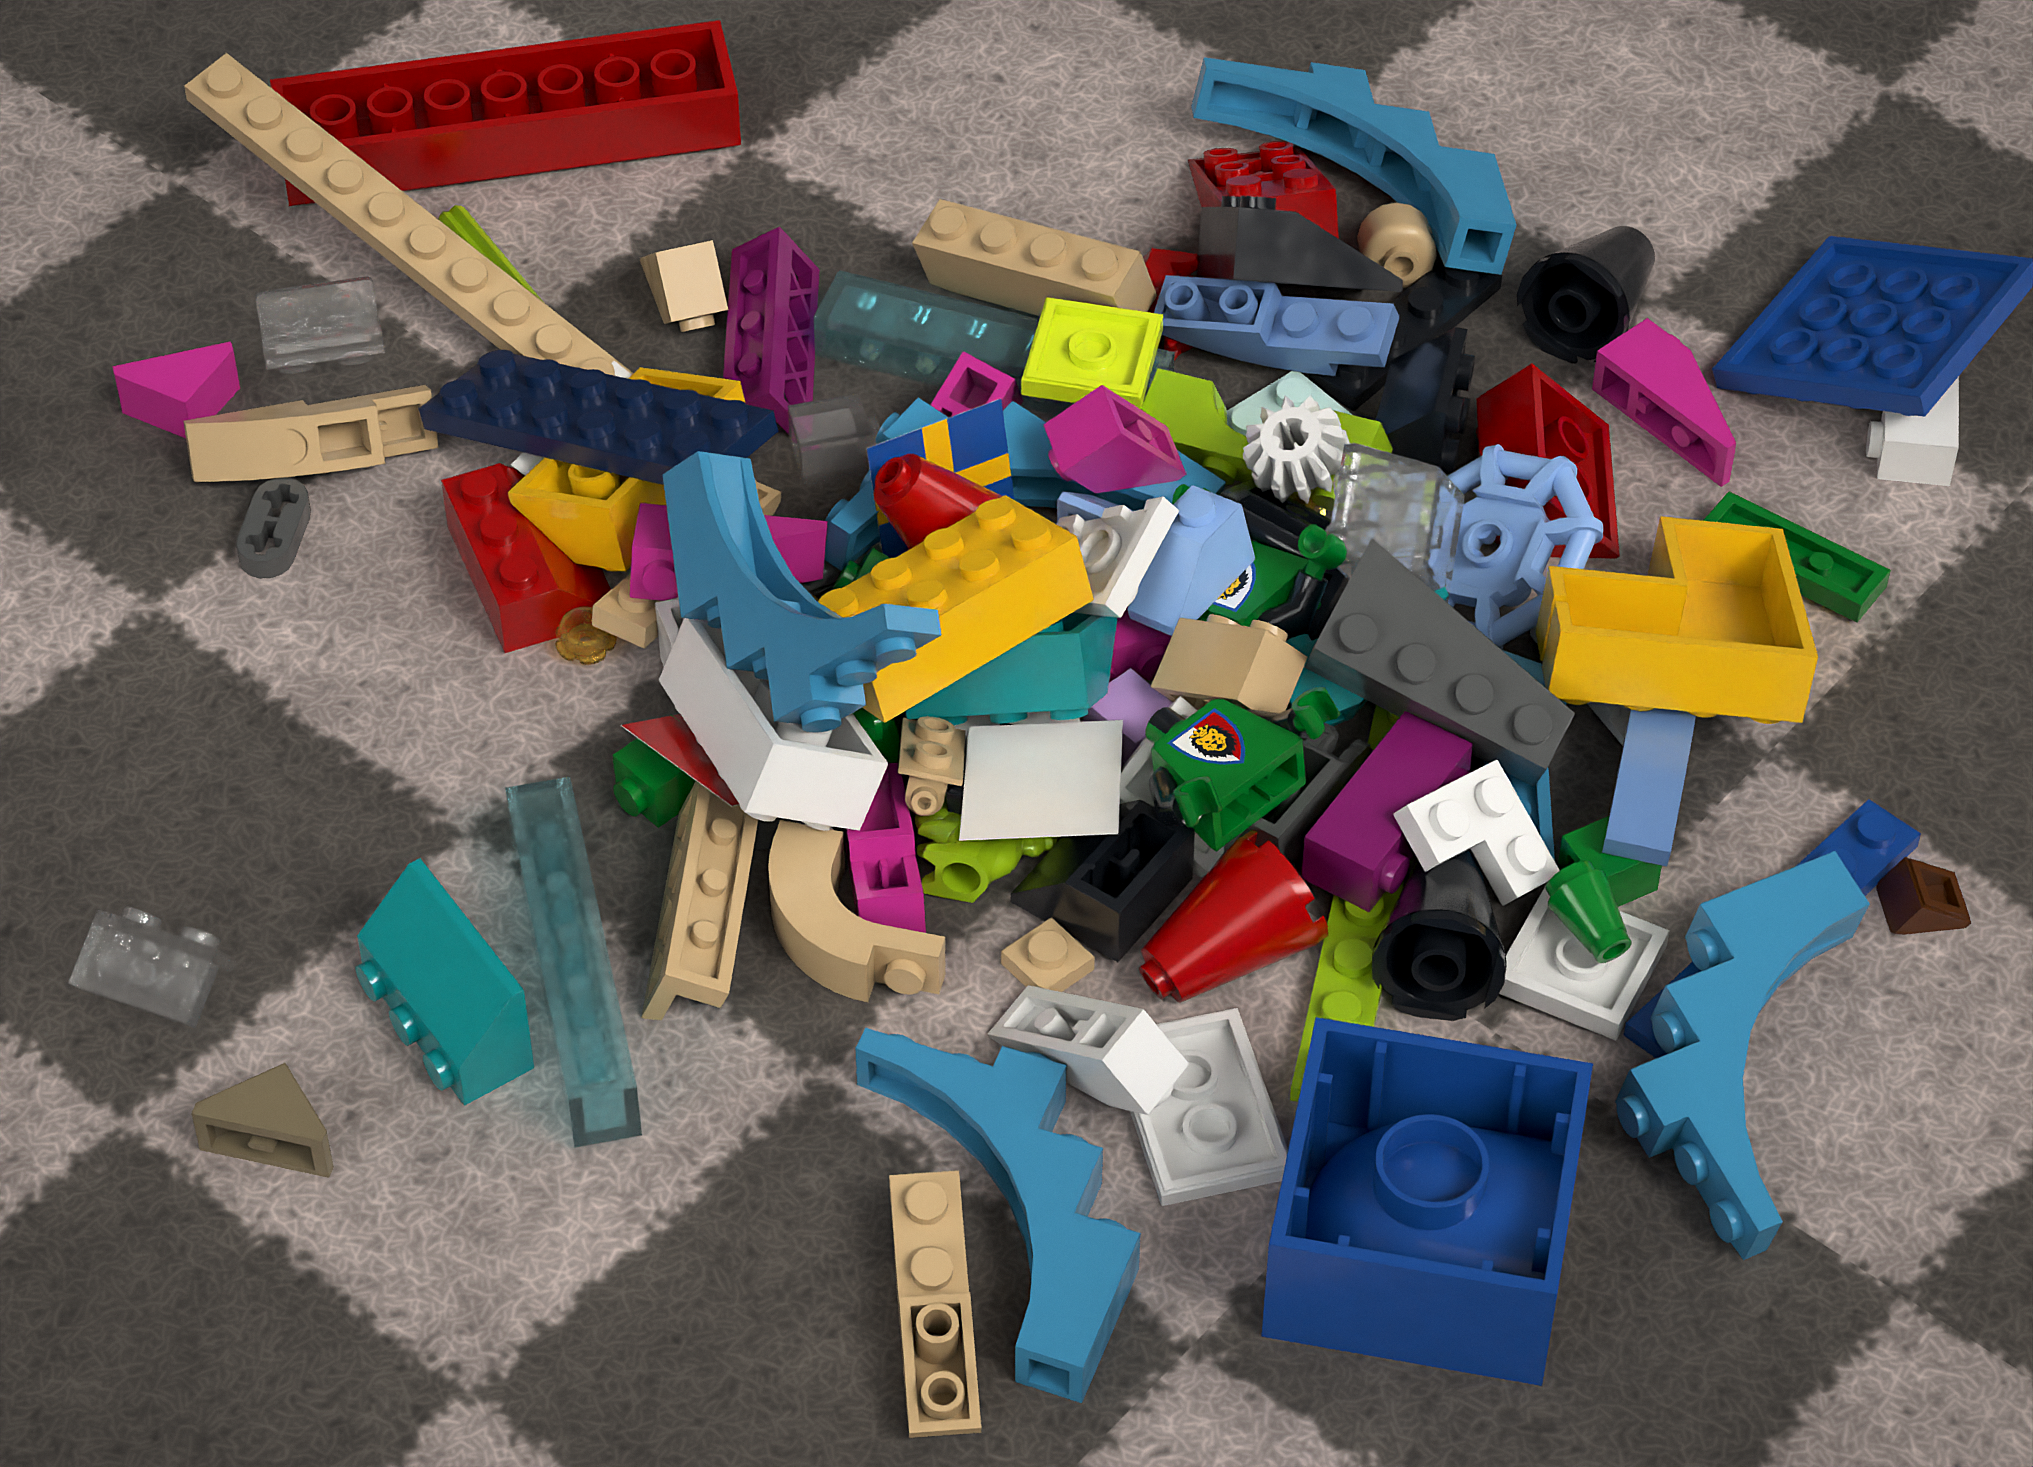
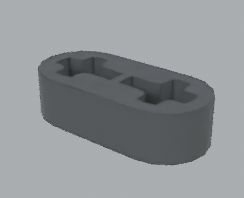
M288 477L271 479L260 485L254 493L236 542L239 563L242 570L249 576L259 579L273 578L289 570L293 564L311 515L308 491L305 485L298 480ZM283 501L292 502L286 503L283 506L279 517H274V508H279ZM268 538H274L275 547L268 548L265 554L255 553L262 552L265 549Z

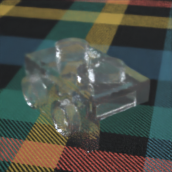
M369 276L260 291L255 295L266 370L279 368L281 373L295 374L312 369L314 363L338 360V363L342 365H358L372 360L374 354L385 353L374 283Z

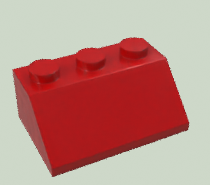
M1533 363L1476 398L1478 419L1476 434L1479 440L1480 456H1482L1485 447L1499 444L1503 447L1504 451L1548 459L1558 456L1568 458L1577 466L1576 478L1594 517L1603 523V539L1594 544L1589 558L1616 559L1620 557L1609 424ZM1509 477L1508 480H1505V485L1525 489L1530 480ZM1554 496L1543 506L1550 521L1566 518L1557 496ZM1496 536L1494 542L1499 545L1501 544L1500 536ZM1555 545L1550 557L1561 558L1566 545Z
M498 463L443 479L441 483L447 527L504 652L508 653L594 627L592 626L593 605L606 595L611 588L601 567L574 563L510 503L508 492L525 475L516 469Z

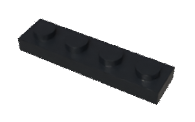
M1441 261L1390 303L1394 304L1399 314V321L1385 367L1338 364L1335 376L1309 373V380L1334 400L1352 411L1357 410L1385 386L1391 361L1394 358L1456 327L1501 289L1502 275L1445 267L1443 261Z

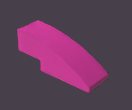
M890 763L887 766L860 831L843 828L855 913L862 919L873 923L926 933L924 894L915 853L913 825L909 807H907L905 802V788L902 774L898 773V763Z

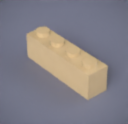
M939 199L912 242L930 284L957 294L1041 316L1046 297L1148 312L1157 297L1141 251Z

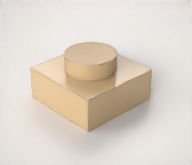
M1051 917L1001 951V964L1025 987L1030 985L1062 992L1094 970L1095 957Z

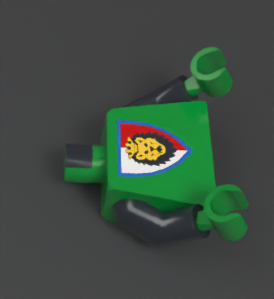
M1181 484L1176 488L1172 504L1190 487L1186 484ZM1315 524L1307 526L1300 534L1298 540L1299 551L1305 558L1251 540L1255 560L1197 619L1207 621L1208 616L1214 614L1250 627L1253 620H1260L1284 630L1288 634L1286 641L1306 633L1312 624L1317 609L1321 606L1320 601L1328 583V580L1323 577L1326 569H1335L1344 562L1347 555L1345 543L1333 533L1327 536L1326 531Z
M1315 687L1307 690L1295 699L1291 709L1280 713L1244 709L1224 699L1211 700L1187 719L1169 707H1163L1158 710L1148 721L1145 735L1154 744L1151 749L1153 774L1149 779V788L1159 822L1168 827L1186 825L1188 828H1194L1199 837L1217 852L1306 784L1303 739L1307 737L1313 740L1319 738L1325 731L1323 723L1337 719L1341 715L1325 687Z

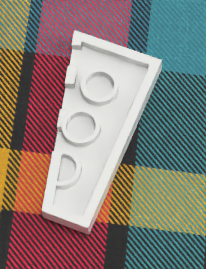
M1164 496L1146 500L1142 510L1131 511L1125 505L1105 508L1102 517L1085 521L1078 514L1059 518L1056 524L1077 536L1094 598L1093 601L1073 613L1122 617L1126 608L1135 599L1143 576L1179 512Z

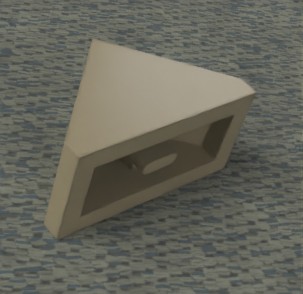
M286 1063L195 1104L191 1115L201 1151L327 1178L330 1177L334 1166L327 1130Z

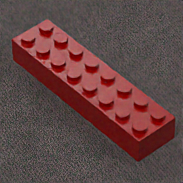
M720 20L270 79V85L274 91L401 191L741 145L738 91ZM285 179L289 206L315 203Z

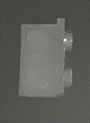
M125 906L122 915L118 916L97 909L68 984L79 990L196 1028L218 970L231 973L236 961L218 950L221 939L201 930L183 926L180 936L160 930L162 920L141 910Z

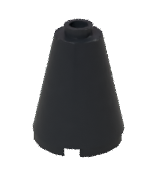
M1618 226L1538 260L1522 277L1516 294L1517 306L1522 302L1523 312L1526 317V321L1522 325L1527 335L1543 352L1569 363L1576 364L1578 362L1577 356L1596 362L1597 350L1628 331L1655 262V252L1650 240L1641 231L1633 227Z
M1467 850L1426 872L1419 860H1417L1375 942L1372 953L1373 980L1378 989L1381 984L1392 996V1005L1401 1012L1415 1017L1456 1021L1466 1018L1468 1009L1474 1008L1485 1002V1009L1496 1000L1505 983L1507 968L1504 947L1480 865L1475 856Z

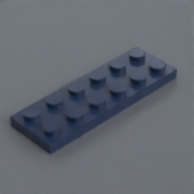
M495 350L486 353L475 366L458 379L445 384L437 395L418 408L423 427L426 430L664 485L662 476L664 473L697 451L747 458L779 432L774 410L747 405L740 400H724L701 395L693 390H678L655 385L647 380H632L609 375L597 369L587 370L559 364L551 359L541 360L513 354L509 350Z

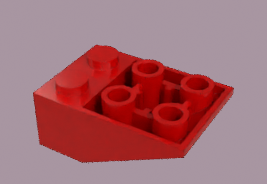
M1271 141L1261 144L1259 151L1239 154L1234 148H1214L1203 153L1204 158L1188 160L1201 207H1221L1222 196L1276 198V210L1297 212L1339 239L1336 188L1299 146L1293 147V143L1287 141Z

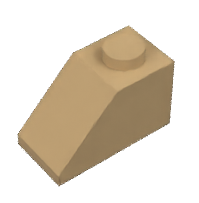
M713 240L660 251L640 258L664 324L679 321L681 332L715 325L713 313L728 310Z

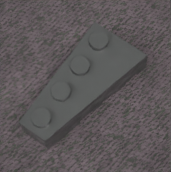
M1371 538L1304 667L1398 717L1404 711H1407L1473 743V756L1487 763L1498 760L1504 772L1533 787L1549 766L1575 715L1570 708L1373 538Z

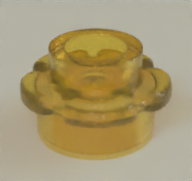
M577 607L568 611L562 617L560 625L556 629V637L559 640L556 641L555 647L560 656L565 660L574 661L577 659L583 665H592L603 661L606 657V652L614 649L617 636L592 626L593 607ZM581 638L591 639L590 641H580Z

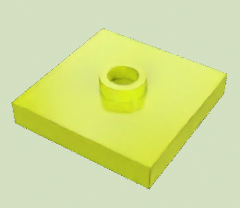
M1046 297L1021 379V395L1076 403L1103 385L1141 409L1163 331V314Z

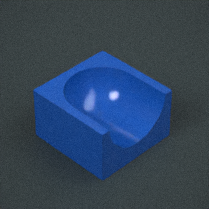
M1316 1017L1269 1241L1261 1337L1542 1386L1593 1063Z

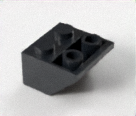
M1455 327L1391 361L1375 421L1381 422L1393 450L1379 485L1417 491L1421 485L1428 488L1441 480L1442 474L1450 475L1455 472L1460 440L1451 438L1453 433L1464 434L1466 429L1470 398L1460 397L1461 390L1469 392L1475 365V355L1465 354L1468 329Z
M1141 799L1122 803L1119 806L1118 834L1063 836L1012 891L1010 902L1043 921L1052 917L1072 937L1110 959L1119 962L1193 879L1195 829L1192 827L1188 828L1186 825L1164 826L1157 818L1155 807Z

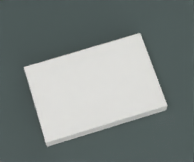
M1238 1008L1156 1024L1189 1063L1188 1067L1174 1083L1170 1096L1162 1104L1155 1107L1149 1115L1130 1111L1161 1206L1282 1181L1288 1148Z

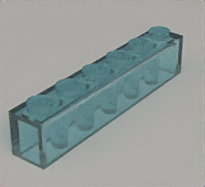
M838 270L814 315L815 356L941 387L964 351L1015 378L1021 393V379L1039 319ZM1158 348L1144 400L1158 368L1174 372L1175 352ZM1022 395L1024 401L1021 406L1057 416L1074 403Z
M570 777L506 787L512 842L574 1148L642 1136L637 1085Z

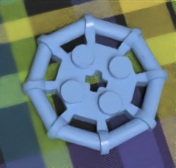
M1497 444L1485 447L1482 456L1428 488L1424 485L1420 486L1414 493L1418 499L1395 552L1391 555L1418 578L1421 577V574L1434 570L1437 576L1435 578L1437 587L1433 591L1445 587L1449 594L1446 602L1452 607L1456 603L1476 607L1475 622H1469L1502 650L1504 644L1537 626L1546 581L1543 572L1555 545H1566L1557 567L1584 569L1594 544L1603 539V523L1594 517L1576 478L1577 466L1568 458L1558 456L1548 459L1504 451L1503 447ZM1509 477L1530 480L1525 489L1505 485V480H1508ZM1474 489L1473 492L1477 496L1476 498L1464 505L1457 499ZM1554 496H1557L1566 518L1550 521L1543 506ZM1436 517H1438V521L1431 534L1428 544L1426 547H1424V544L1428 538ZM1496 536H1500L1501 544L1498 549L1485 557L1479 551L1483 544H1492ZM1532 589L1537 593V597L1500 618L1499 607L1503 605L1508 607L1518 606L1527 600Z

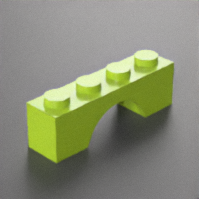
M1158 368L1141 410L1168 427L1178 451L1226 481L1225 485H1231L1235 480L1246 482L1253 479L1252 471L1247 468L1243 459V448L1249 444L1247 438L1227 425V408L1213 381ZM1334 411L1338 415L1341 423L1340 427L1346 431L1350 442L1349 452L1344 454L1347 461L1346 474L1330 475L1333 482L1331 493L1317 486L1310 490L1311 495L1309 499H1312L1321 508L1332 512L1343 513L1348 508L1368 513L1393 448L1381 422ZM1298 492L1292 493V495L1299 496Z

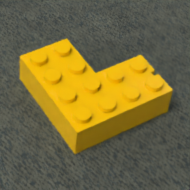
M1660 516L1647 576L1548 566L1535 632L1540 660L1543 661L1542 671L1545 688L1560 700L1574 705H1584L1589 702L1619 704L1635 711H1649L1654 708L1686 711L1691 715L1703 718L1716 715L1748 717L1764 724H1775L1780 721L1803 722L1818 654L1783 529Z

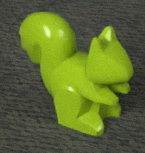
M945 794L944 803L938 812L929 816L915 815V825L918 828V834L934 840L920 844L917 847V855L935 865V870L925 875L922 879L923 893L974 903L987 889L989 884L1010 874L1016 868L1022 855L1037 857L1044 851L1051 850L1055 846L1057 839L1061 836L959 841L961 814L948 812Z

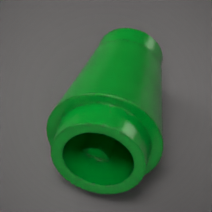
M1579 861L1563 868L1547 882L1545 889L1550 896L1548 907L1583 946L1593 954L1598 963L1612 961L1630 948L1632 941L1627 934L1625 924L1604 871L1596 870L1590 861Z

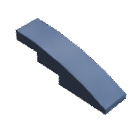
M1654 708L1649 711H1635L1630 709L1602 853L1662 866L1668 865L1696 716L1686 711Z

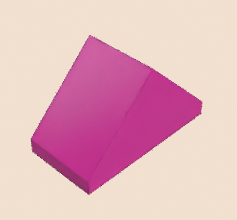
M231 341L112 366L122 413L183 438H186L183 421L217 415L240 389Z

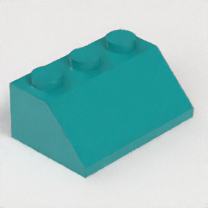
M1071 613L906 710L907 719H919L920 717L930 716L944 719L953 725H959L968 721L967 716L989 715L990 722L996 724L1024 720L1028 717L1027 712L1050 711V718L1053 720H1069L1086 716L1089 713L1088 709L1108 694L1118 618Z
M419 858L409 863L357 935L362 963L355 967L356 975L363 990L373 1002L383 998L391 1008L389 1010L390 1021L401 1041L406 1046L416 1042L425 1053L423 1055V1063L435 1086L441 1091L451 1087L465 1106L534 1069L525 993L518 981L422 859Z

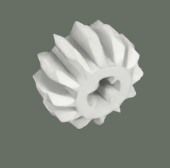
M1285 396L1282 409L1277 412L1261 407L1260 418L1263 424L1246 425V438L1249 444L1243 448V459L1247 468L1252 471V477L1256 486L1261 488L1262 492L1272 489L1275 498H1278L1282 503L1293 492H1298L1300 499L1308 504L1311 495L1310 490L1317 486L1331 493L1333 482L1330 475L1346 474L1347 461L1344 454L1349 452L1348 447L1350 446L1346 431L1340 427L1341 423L1338 415L1332 411L1331 407L1320 410L1318 402L1314 401L1311 396L1299 407H1295L1293 401Z

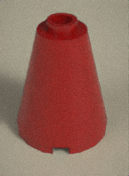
M906 454L888 460L880 468L875 478L874 500L908 549L922 543L930 533L942 528H948L976 512V509L982 503L1002 497V495L916 454Z
M1250 830L1242 837H1239L1141 949L1145 963L1139 967L1140 974L1152 992L1161 1000L1171 994L1177 1002H1184L1316 946L1328 936V925L1324 915L1313 922L1305 908L1307 904L1315 899L1309 887L1293 865L1273 843L1268 840L1259 847L1255 845L1258 832Z

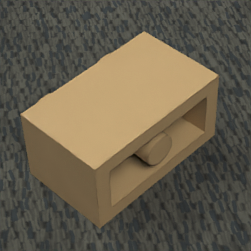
M1210 614L1207 621L1179 618L1151 687L1173 702L1181 696L1197 710L1213 699H1224L1244 709L1280 713L1286 711L1308 657L1286 643L1288 634L1284 630L1264 621L1253 620L1250 627L1214 614Z

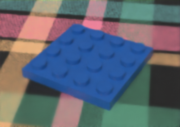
M1829 236L1712 368L1717 388L1747 392L1752 395L1763 394L1792 398L1802 402L1814 401L1848 406L1853 409L1865 408L1900 413L1905 416L1925 417L2033 287V258Z

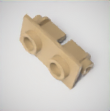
M925 716L920 717L918 720L907 718L902 720L898 773L909 775L905 802L913 813L920 816L933 815L941 809L948 784L962 786L965 730L956 729L952 723L941 718Z

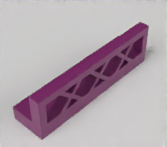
M779 226L732 249L723 379L740 381L745 404L774 410L776 422L793 439H805L811 436L820 269Z

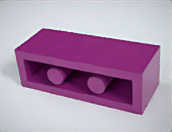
M1404 711L1306 834L1301 878L1368 912L1372 910L1385 892L1390 894L1396 892L1408 872L1410 859L1415 853L1393 813L1471 773L1470 763L1473 743Z

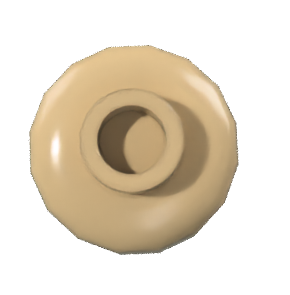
M1397 202L1385 204L1371 211L1362 221L1357 236L1360 253L1403 280V288L1412 286L1433 269L1436 259L1435 241L1428 220L1420 210L1409 204Z

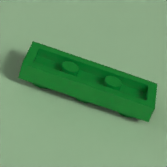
M1730 491L1703 520L1783 529L1801 595L1855 622L1862 618L1887 588L1890 569Z

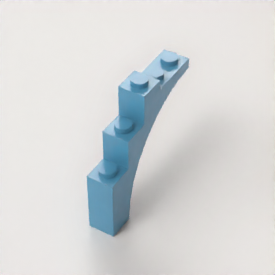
M1203 58L1191 105L1193 118L1238 126L1273 136L1336 162L1357 173L1390 195L1397 203L1409 204L1420 210L1428 220L1435 246L1445 267L1502 274L1517 224L1495 154L1439 146L1430 112L1374 104L1365 70L1311 62L1309 71L1302 72Z
M918 397L901 415L894 412L885 420L877 433L875 441L879 444L949 417ZM1014 401L1003 410L1014 500L1024 506L1057 509V499L1064 491L1094 495L1116 505H1125L1132 511L1144 509L1148 499L1164 496L1172 504L1173 494L1181 484H1186L1188 487L1194 485L1201 489L1206 488L1217 495H1220L1224 490L1226 481L1177 450L1187 474L1178 481L1095 494L1074 480L1069 482L1064 480L1056 472L1048 456V451L1052 449L1043 425L1046 423L1045 421ZM870 470L864 477L859 492L850 501L844 498L838 501L825 520L828 521L825 560L841 571L849 560L855 561L873 545L880 542L877 513L879 511H876Z
M697 451L662 475L681 618L706 620L710 627L722 629L727 669L753 671L756 678L769 680L774 722L801 724L802 730L806 732H825L838 728L842 724V718L866 705L863 684L877 678L876 672L892 663L904 662L914 658L917 654L916 649L942 635L938 610L881 604L853 617H841L817 602L793 576L773 541L759 503L750 458Z
M1836 851L1699 905L1685 935L1689 955L1701 972L1666 985L1650 1018L1653 1033L1659 1046L1669 1054L1630 1069L1615 1100L1618 1118L1623 1129L1630 1137H1637L1649 1158L1669 1149L1674 1150L1675 1162L1681 1176L1688 1184L1696 1186L1709 1207L1711 1223L1717 1235L1724 1242H1731L1743 1260L1766 1251L1783 1222L1759 1175L1746 1128L1743 1075L1750 1032L1758 1014L1777 988L1811 959L1853 938L1870 905Z
M865 1028L855 1048L857 1085L901 1102L945 1129L983 1165L1008 1201L1026 1245L1031 1276L1030 1301L1015 1346V1382L1082 1403L1139 1271L1141 1233L1129 1230L1111 1219L1088 1217L1102 1185L1103 1148L1089 1144L1086 1140L1076 1135H1060L1052 1132L1066 1103V1065L1052 1061L1047 1056L1037 1052L1025 1053L1002 1046L994 1065L990 1066L980 1063L975 1058L966 1054H951L918 1044L904 1035H888Z

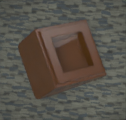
M1904 857L1876 885L1889 930L1893 934L1906 935L1964 929L1971 924L1955 872Z

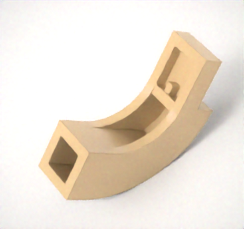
M780 820L769 853L768 870L771 916L775 932L782 947L797 967L822 986L838 994L864 1002L869 1001L875 982L886 984L889 988L901 994L911 995L920 991L939 994L946 974L945 937L873 923L849 911L836 896L845 871L844 833L832 829L829 831L818 830L806 824Z

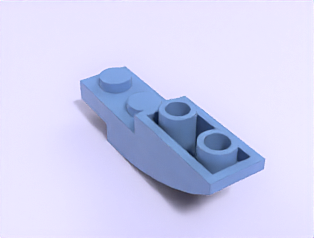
M1170 275L1165 277L1154 313L1163 314L1162 335L1181 343L1218 355L1267 367L1335 376L1338 364L1385 367L1399 321V314L1394 304L1282 296L1276 283Z

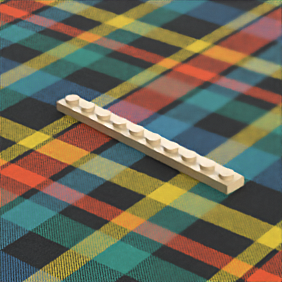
M224 54L184 85L188 102L500 350H509L513 354L541 360L551 359L559 364L587 370L597 369L605 374L614 376L615 371L611 363L615 361L629 373L634 374L229 54Z

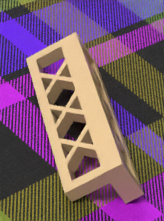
M695 781L678 815L641 1016L643 1019L662 1020L676 995L721 1008L730 991L758 819L746 814L739 805L731 807L697 781Z

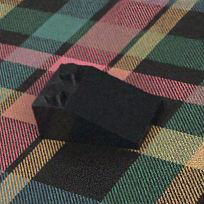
M1222 196L1221 207H1202L1198 249L1199 264L1196 277L1402 292L1403 280L1299 213L1276 210V198Z

